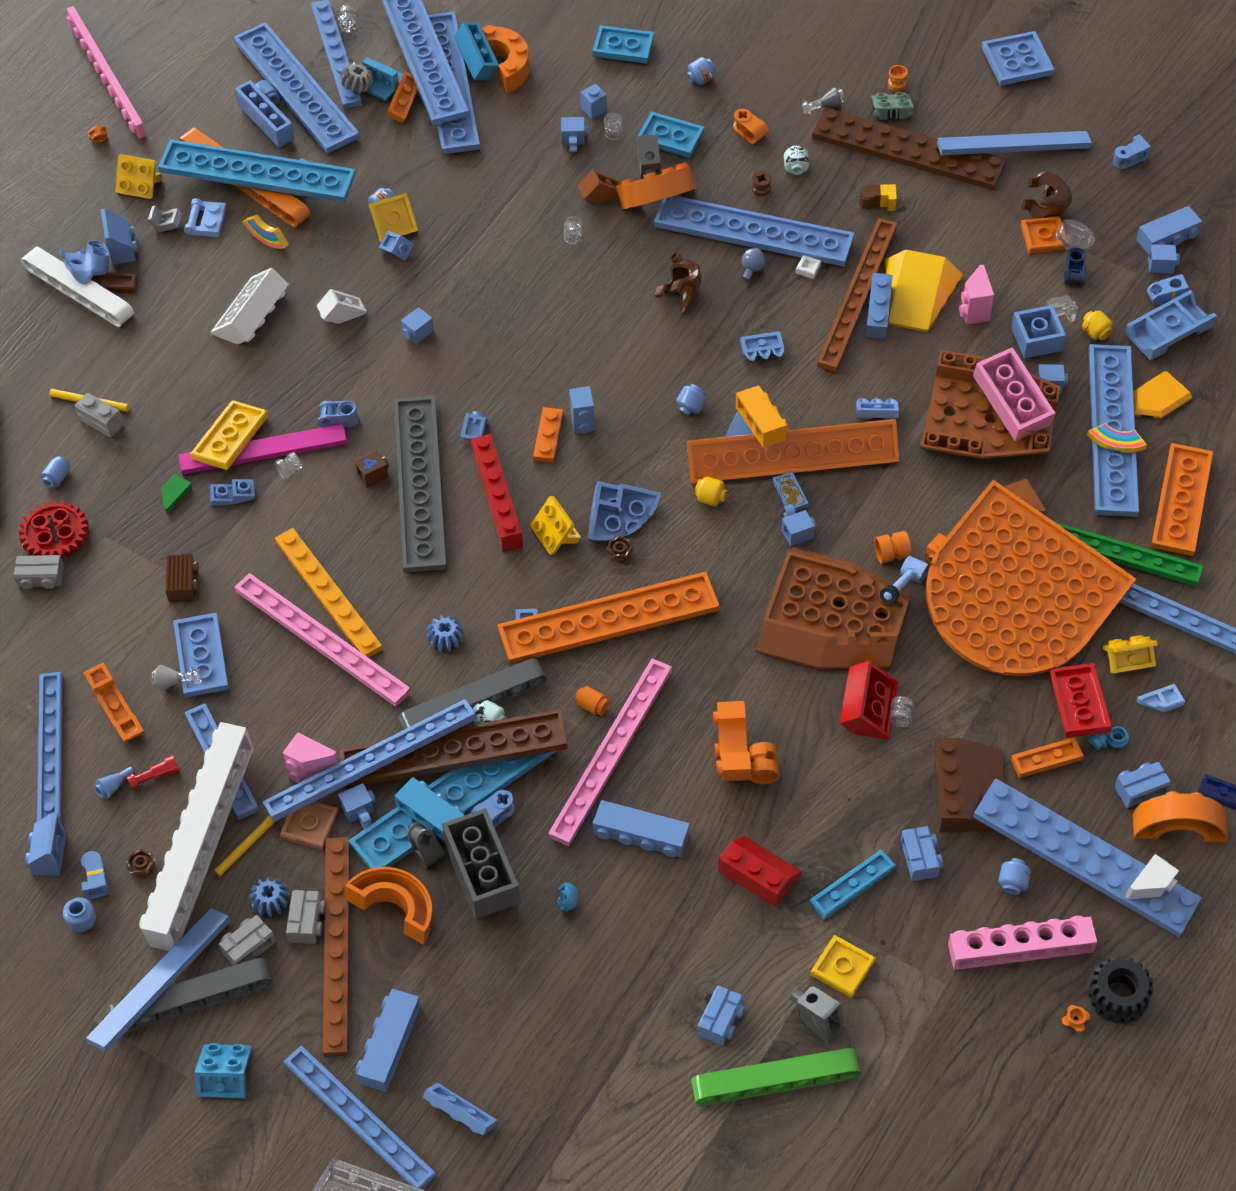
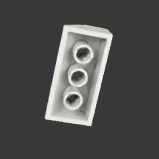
M273 268L251 277L211 333L235 344L245 341L249 342L255 336L254 331L264 324L265 316L276 307L274 305L275 302L285 295L286 292L284 290L289 284Z

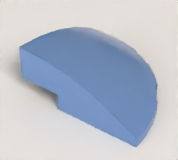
M598 481L595 485L588 540L610 541L618 536H629L636 532L653 515L659 503L661 492L621 483L618 486Z

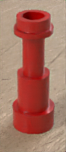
M173 755L165 758V761L150 767L151 769L136 776L132 773L131 776H128L127 779L132 790L138 789V784L152 778L158 779L167 774L173 775L180 772Z

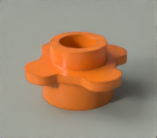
M94 126L88 131L89 139L94 143L104 141L107 138L106 126Z
M1070 1005L1067 1009V1015L1062 1018V1024L1074 1028L1076 1032H1082L1085 1029V1022L1090 1019V1014L1081 1007Z

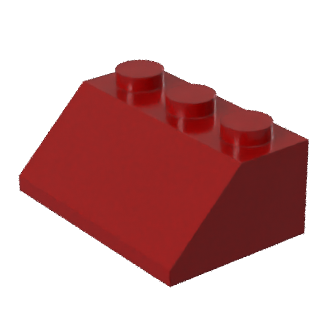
M870 660L849 667L840 724L856 735L888 739L890 737L898 681Z
M746 836L732 841L719 857L718 871L774 907L778 906L802 874L801 870Z

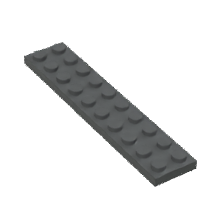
M435 396L394 399L403 572L444 570L447 568Z

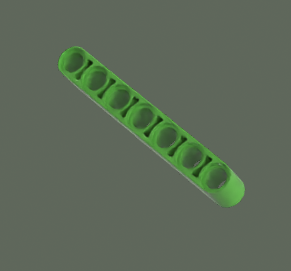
M846 1048L700 1074L691 1079L696 1105L706 1106L851 1080L859 1077L861 1070L856 1050Z

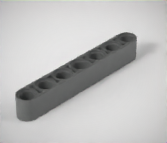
M529 659L402 712L398 716V720L403 730L464 699H466L472 709L478 703L481 704L487 700L497 705L542 686L547 681V676L537 659Z
M264 958L253 959L169 986L125 1033L269 987L273 980L267 960ZM117 1002V1003H114V1004L110 1005V1006L106 1009L107 1015H108L120 1002Z

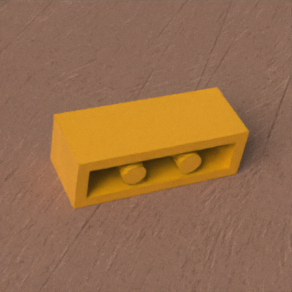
M759 385L736 393V409L763 448L786 441L788 424L785 419L780 417L777 407L771 404L768 394L764 393Z

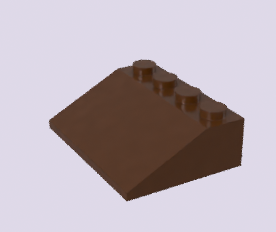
M936 738L933 754L939 832L996 831L972 816L995 778L1005 783L1002 749L961 738Z

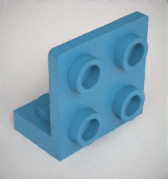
M217 1043L203 1045L194 1072L196 1097L245 1098L247 1093L245 1071L252 1051L251 1046L242 1044L219 1045Z

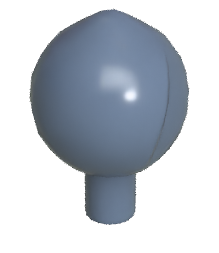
M759 248L748 249L742 256V266L745 269L744 280L750 281L752 274L762 270L765 265V256Z

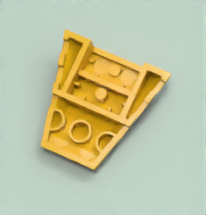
M904 250L885 259L886 274L893 275L888 325L928 332L938 317L941 308L947 303L948 297L955 290L958 281L962 279L963 273L946 257L911 250Z

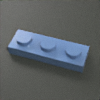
M438 1082L426 1089L423 1098L429 1101L433 1107L445 1111L452 1119L461 1121L470 1127L474 1133L485 1135L495 1128L498 1121Z

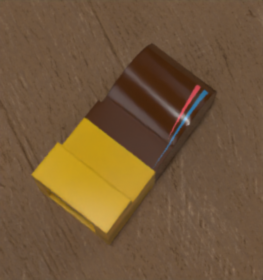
M896 184L866 185L860 189L859 204L861 207L867 209L874 206L887 207V211H895L897 200Z

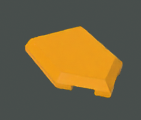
M1164 371L1133 391L1134 416L1148 415L1153 416V418L1162 419L1190 401L1192 395L1170 373Z

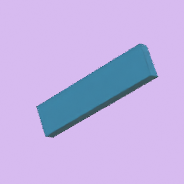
M881 849L810 899L809 904L825 920L896 870V865Z

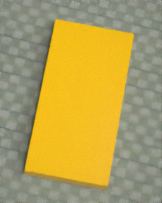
M232 400L190 453L191 459L228 470L269 416L268 411Z

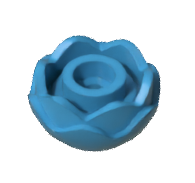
M570 883L561 884V887L558 888L560 897L557 900V904L560 910L569 912L577 906L578 891Z

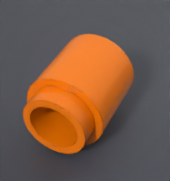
M589 686L580 688L575 696V700H577L576 705L594 715L599 714L602 716L610 703L606 695Z

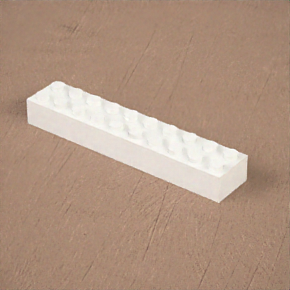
M220 722L218 729H215L212 734V745L210 749L206 750L204 755L205 763L203 768L199 769L197 773V783L194 790L192 789L189 793V804L187 809L183 810L181 814L179 829L173 834V845L171 850L167 851L165 855L164 868L157 875V886L154 893H151L149 896L147 912L140 919V929L150 947L170 951L183 937L231 811L233 800H235L236 793L254 750L246 727Z

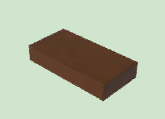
M106 273L97 275L96 283L111 293H135L138 281L137 274Z

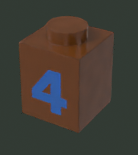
M377 450L354 461L356 473L365 487H369L388 477V461L384 456L381 457Z

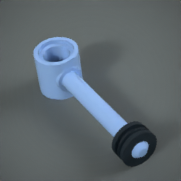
M909 555L900 571L902 577L893 585H886L880 591L881 600L886 604H892L899 598V591L910 580L921 584L928 573L929 564Z

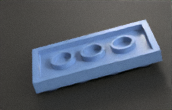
M217 613L174 620L185 698L229 690Z

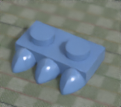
M780 331L740 337L743 356L752 362L756 356H761L767 360L770 354H775L780 358L784 353Z
M860 398L856 401L857 417L864 420L873 418L891 420L899 418L898 402L892 398L887 399L885 402L878 398L872 399L871 402L865 398Z

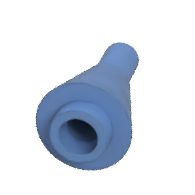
M128 767L119 774L116 773L95 780L96 785L94 789L97 795L101 798L109 799L128 776H131L132 773L133 775L135 774L133 768Z

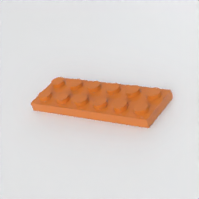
M1171 443L1151 548L1194 557L1213 451Z

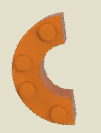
M491 25L482 27L494 56L506 59L505 62L499 64V78L506 93H510L519 88L529 75L528 45L524 38L513 30Z
M684 162L675 165L676 169H673V167L663 169L662 174L655 175V172L643 175L644 179L632 181V178L621 181V185L616 186L622 209L651 203L695 189L690 165Z
M744 701L717 702V712H713V724L718 725L719 743L715 744V757H720V760L716 761L717 774L722 776V782L751 780L750 753L747 749Z
M1175 791L1167 792L1163 796L1141 802L1134 810V839L1157 840L1160 835L1169 831L1191 830L1200 833L1204 837V842L1227 843L1226 811L1220 803L1198 792L1191 794H1179Z
M377 867L357 874L345 885V900L363 910L377 902L397 904L406 914L404 934L422 945L425 944L431 929L432 903L427 889L415 876L397 868Z

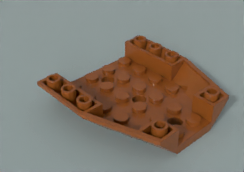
M940 350L936 378L920 448L980 459L1050 452L1055 416L1050 426L1037 432L1031 431V435L1015 442L973 376L976 364L988 358ZM1030 373L1056 415L1061 386ZM951 411L955 415L947 416L945 412ZM992 418L996 422L988 423L986 419Z
M792 547L787 552L764 616L756 652L817 669H849L851 666L868 660L879 668H890L896 651L897 639L904 617L908 614L912 596L900 590L899 598L892 604H886L880 598V591L886 585H892L854 562ZM799 590L802 592V595L794 596L791 592ZM840 601L845 605L843 607H836L833 603ZM880 612L885 613L887 617L880 619L876 614Z

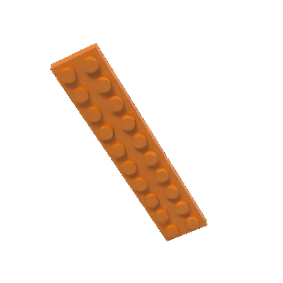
M895 419L786 431V441L765 448L761 446L754 434L687 441L691 483H697L699 479L702 480L707 476L718 480H729L790 472L899 462Z
M702 572L497 624L509 664L716 612L719 611L720 606L707 573Z

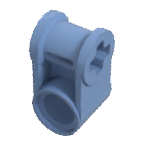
M324 401L320 404L321 416L318 418V424L321 427L343 424L346 428H352L359 422L356 405L352 401Z
M499 790L487 800L475 806L471 813L486 808L493 826L496 828L498 824L514 813L513 796L507 790Z

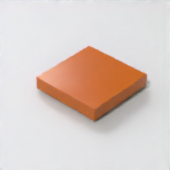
M1060 216L1021 220L1020 225L1028 254L1068 250V242Z

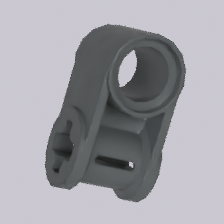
M419 822L409 826L406 835L418 862L423 868L427 869L445 856L444 850L438 843L433 831L426 829Z

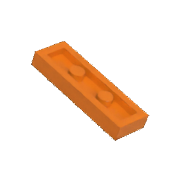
M404 71L386 113L387 116L402 124L407 117L418 90L412 74Z
M543 407L533 461L554 463L563 419V409Z
M1075 737L1011 755L1010 760L1020 779L1082 761L1084 755Z

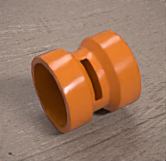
M895 65L889 69L888 88L891 91L901 92L905 90L908 70L904 66Z

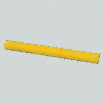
M51 389L49 392L50 397L78 402L84 396ZM100 399L120 411L128 412L129 404Z
M268 816L213 870L218 877H221L275 823L271 817Z

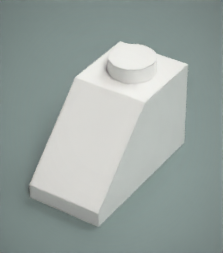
M330 289L317 304L322 319L337 324L367 313L359 297Z
M1155 854L1130 886L1124 897L1127 899L1161 897L1165 890L1170 892L1178 881L1174 878L1179 870Z

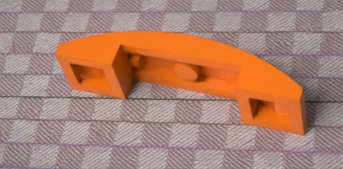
M104 662L83 672L98 702L122 741L125 743L144 733L136 716L131 712L115 685L114 679Z

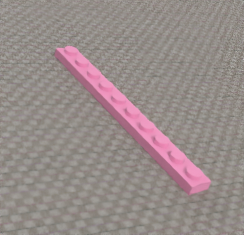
M74 6L67 8L69 16L66 19L70 28L73 27L75 37L77 39L80 38L82 49L87 50L88 59L90 62H94L95 71L97 74L100 73L103 84L108 85L107 90L111 97H115L114 101L117 108L122 109L121 113L124 120L129 121L128 125L131 132H135L139 139L146 137L143 122Z
M249 573L235 586V591L395 707L411 693L410 687L252 574Z
M653 658L651 659L548 833L549 838L570 846L672 672V666Z

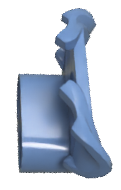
M91 240L87 242L86 253L84 250L68 253L61 249L60 257H63L65 267L75 280L80 284H85L93 275L107 273L110 253L104 243Z

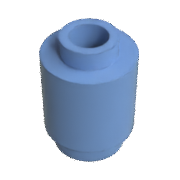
M261 80L255 84L274 105L279 102L278 92L268 81Z
M59 456L52 459L41 474L43 484L49 488L59 487L69 473V462Z

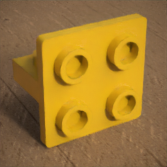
M123 154L118 155L115 192L152 199L154 183L162 180V173L155 172L156 161Z
M549 496L530 524V527L550 555H554L561 544H577L581 536L556 498Z
M1143 635L1132 636L1130 641L1114 639L1109 640L1108 645H1103V650L1108 651L1110 670L1113 674L1156 666L1153 646H1157L1158 643L1156 640H1151L1150 637H1143Z

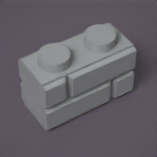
M86 393L75 405L80 421L108 437H113L124 424L120 410L111 407V405L90 393Z
M17 556L14 571L17 586L23 589H31L32 587L51 589L54 586H62L64 565L61 556Z
M292 891L286 929L288 942L315 944L317 936L322 935L323 923L319 921L320 915L325 914L326 901L322 900L319 891Z
M255 915L253 918L245 919L240 924V928L235 932L225 934L219 943V947L225 958L234 966L255 959L276 943V940L268 926Z

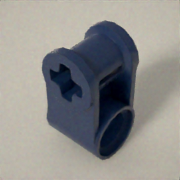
M1073 247L1068 251L1064 284L1080 283L1081 286L1085 285L1086 253L1082 248Z

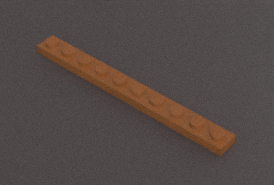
M878 218L817 361L818 368L837 372L871 291L873 273H878L897 229L896 222Z
M349 837L326 838L323 1001L324 1057L348 1055L349 901L345 900V885L350 881Z

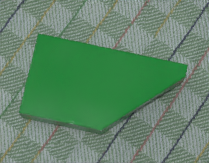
M176 474L162 487L164 510L167 514L192 488V484Z

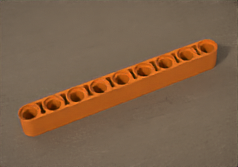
M192 128L178 139L179 141L222 147L196 128ZM234 185L292 227H297L311 215L309 208L289 193Z

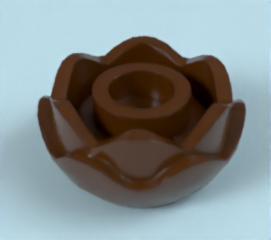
M618 536L609 541L606 551L613 560L625 561L632 555L633 545L627 538Z
M139 849L129 855L126 867L130 874L136 877H144L154 870L156 862L150 851Z

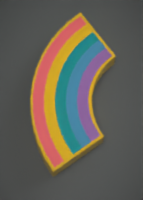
M259 215L242 221L247 229L262 243L277 249H282L289 245L281 230L267 225Z
M1106 423L1088 430L1087 433L1088 437L1105 449L1121 451L1120 453L1142 451L1147 446L1136 430L1122 432L1111 428Z

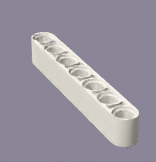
M35 247L21 259L23 266L29 272L117 327L124 324L134 314L133 308L126 301L91 279L85 284H80L67 270L62 261L39 247Z

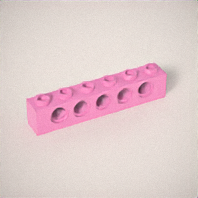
M1074 916L1066 920L1050 919L1042 923L1031 921L1017 926L1007 924L993 929L983 927L977 931L969 932L959 930L950 934L948 947L953 969L958 970L1094 953L1097 939L1091 916ZM1064 933H1069L1073 937H1066ZM1040 936H1046L1050 940H1043ZM1017 939H1023L1027 943H1020ZM993 942H1000L1003 946H996ZM970 945H977L980 949H973Z

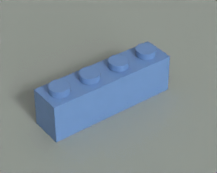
M251 80L235 88L237 104L278 148L295 139L290 120Z
M603 800L600 802L593 821V834L599 838L617 840L624 845H636L646 851L662 852L669 857L677 856L682 858L689 837L690 823Z
M391 989L389 996H385L381 1007L383 1010L382 1014L375 1019L373 1025V1036L366 1041L364 1058L359 1060L356 1066L355 1074H357L359 1084L387 1092L421 1007L419 996Z

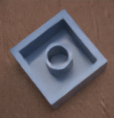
M1053 305L1014 312L1011 329L1024 359L1063 351L1066 334Z

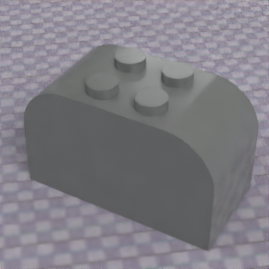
M484 808L442 823L444 841L451 864L475 920L520 904L519 885L487 809Z

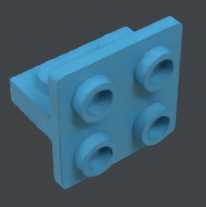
M367 57L363 61V66H368V70L372 71L373 81L366 92L387 101L395 93L403 74Z

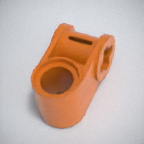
M743 108L736 110L734 114L736 120L733 126L734 131L744 137L749 143L755 144L769 133L767 124L749 110Z

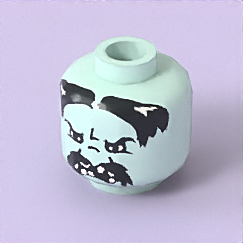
M792 146L785 151L784 166L788 173L799 175L808 170L810 165L809 155L805 148Z
M488 700L481 704L478 703L473 709L477 718L473 721L474 725L506 719L504 709Z

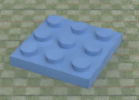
M1035 31L982 42L984 54L1000 86L1054 75L1055 69Z

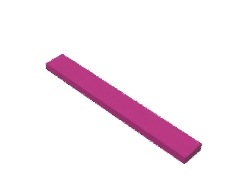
M339 424L249 441L231 466L345 445L347 441L344 426ZM191 452L179 454L182 475L218 468L192 460Z

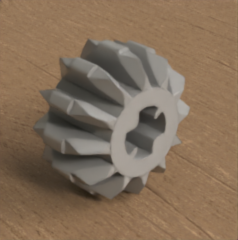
M355 62L352 65L347 64L343 67L340 75L341 84L345 86V89H350L352 92L356 91L359 94L361 91L366 92L373 81L372 71L368 70V66L358 65Z

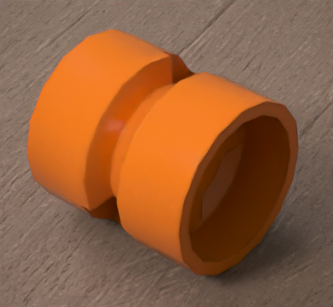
M906 531L893 533L892 537L886 534L877 536L874 539L875 551L880 564L893 562L894 558L903 560L912 555L911 544Z
M759 742L751 745L748 748L751 763V781L756 784H769L777 781L779 778L777 747L769 742Z

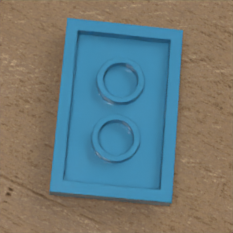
M600 25L592 51L593 57L647 64L654 41V32Z
M651 111L638 136L657 134L660 150L690 158L704 133V127Z

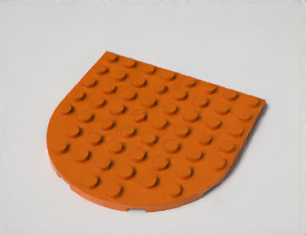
M992 480L937 549L927 575L926 599L931 619L938 633L950 648L963 659L983 670L996 674L1032 676L1049 672V669L1058 668L1079 654L1135 583L1136 578L998 482Z

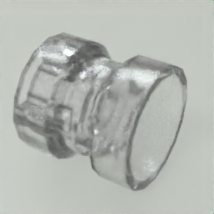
M343 6L340 9L337 26L344 32H351L355 29L358 11L352 6Z
M608 113L604 117V134L608 139L616 140L623 135V118L620 114Z
M571 216L563 221L564 240L569 244H577L583 239V223L580 218Z
M294 452L288 454L285 459H279L274 462L275 468L283 480L290 478L294 472L299 473L303 470V466Z
M904 696L893 698L891 704L893 711L889 717L890 723L898 727L911 725V712L914 709V701Z

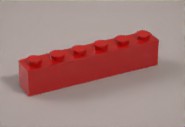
M488 434L471 438L473 458L502 552L522 548V531L492 435Z

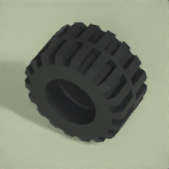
M1118 956L1117 960L1114 957H1110L1107 962L1105 960L1102 961L1099 967L1095 969L1088 993L1089 997H1091V1005L1096 1006L1095 1011L1098 1015L1103 1013V1018L1106 1020L1112 1018L1113 1023H1118L1119 1020H1122L1123 1024L1128 1023L1130 1018L1132 1021L1137 1020L1139 1015L1142 1016L1145 1013L1153 993V979L1149 977L1150 972L1148 969L1143 970V964L1140 962L1134 963V959L1130 957L1128 960H1124V956ZM1111 983L1125 984L1132 990L1133 995L1129 997L1118 996L1110 990L1108 985Z

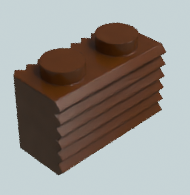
M193 554L167 556L166 595L168 601L195 599V592L199 590L198 580L195 579V574H199L198 561H194Z

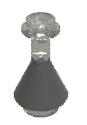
M833 87L820 100L810 103L805 100L802 103L804 114L808 113L810 115L811 110L820 107L841 109L842 104H845L843 91Z

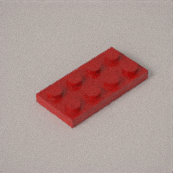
M1094 663L1049 669L1066 738L1112 732L1111 722Z

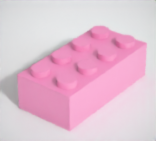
M1013 347L976 364L973 376L1015 442L1031 435V431L1037 432L1052 424L1055 416L1054 410Z

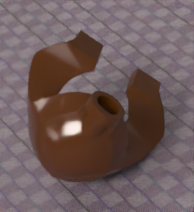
M1049 171L1029 177L1027 185L1029 188L1047 185L1043 190L1045 196L1041 200V205L1047 206V208L1039 206L1035 199L1023 200L1021 209L1028 210L1033 219L1047 218L1065 211L1072 202V193L1068 185L1059 176Z
M675 251L670 256V261L673 263L670 267L672 279L668 284L656 287L655 297H663L664 293L682 295L681 313L687 314L690 304H692L701 284L702 277L700 268L695 262L682 258L681 253Z

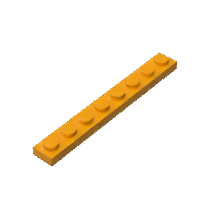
M294 528L275 537L276 544L354 648L368 658L382 651L381 643Z

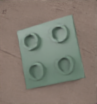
M897 92L895 95L877 93L871 96L875 107L874 118H878V120L888 119V110L889 119H892V109H894L895 119L898 118V109L899 119H909V117L913 116L912 109H914L909 94L904 92Z

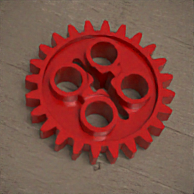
M53 500L52 505L44 502L43 508L36 505L37 511L29 510L31 516L23 517L25 522L20 523L21 529L18 530L19 540L24 551L27 550L29 556L33 554L34 556L60 555L63 560L65 554L72 557V550L79 552L77 546H84L83 540L88 539L89 524L84 512H80L78 506L73 507L71 502L67 506L64 500L59 505L56 504L55 500ZM50 517H52L55 530L59 539L58 545H56L52 529L48 520Z

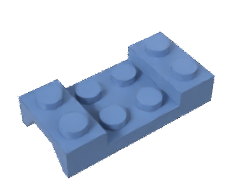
M1189 290L1128 323L1125 335L1151 361L1166 353L1169 346L1194 332L1199 335L1213 327L1217 315L1215 313L1206 315L1196 305L1194 293Z

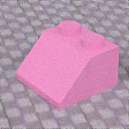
M980 265L965 283L964 292H961L962 305L959 306L960 316L964 317L966 325L990 321L994 293L984 265Z
M300 733L295 735L283 752L288 776L297 783L338 764L336 751Z

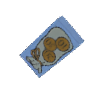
M793 472L773 477V484L784 506L792 504L796 512L808 508L809 503Z

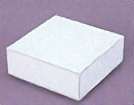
M802 256L796 267V274L814 279L821 267L822 261Z

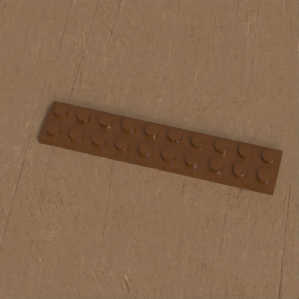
M825 107L812 132V138L990 190H995L1007 161L1006 158L988 153L941 155L937 145L938 139L827 107Z
M562 709L460 727L344 786L343 789H350L362 783L364 786L566 750L568 745ZM379 742L340 749V762Z

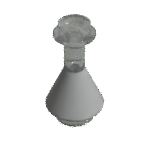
M159 665L151 673L152 685L160 691H165L179 681H190L192 685H197L202 680V673L196 667H192L190 672L179 673L164 665Z

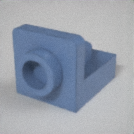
M387 231L379 248L405 261L414 244L399 234Z
M473 411L472 414L466 413L460 437L471 440V438L483 436L485 426L489 423V420L484 417L485 414Z

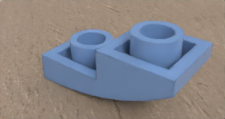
M232 479V484H210L211 506L238 504L255 498L254 482L251 479Z

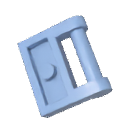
M197 198L192 199V209L184 232L194 236L220 237L227 209L226 203L205 202ZM199 211H204L201 225L196 226Z

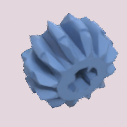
M441 614L440 620L433 618L432 624L428 625L427 639L431 642V646L433 648L438 647L440 652L444 648H447L449 652L451 647L458 649L459 643L463 642L464 628L460 625L458 618L453 620L451 615L448 618H444Z
M268 876L266 882L259 879V886H252V893L249 895L253 910H258L261 916L267 912L270 918L273 912L280 915V908H287V900L290 898L289 892H287V885L285 883L281 884L278 877L271 881V878Z

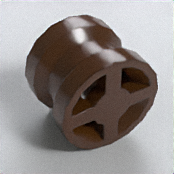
M764 171L754 173L752 176V192L757 196L769 194L771 190L770 174Z

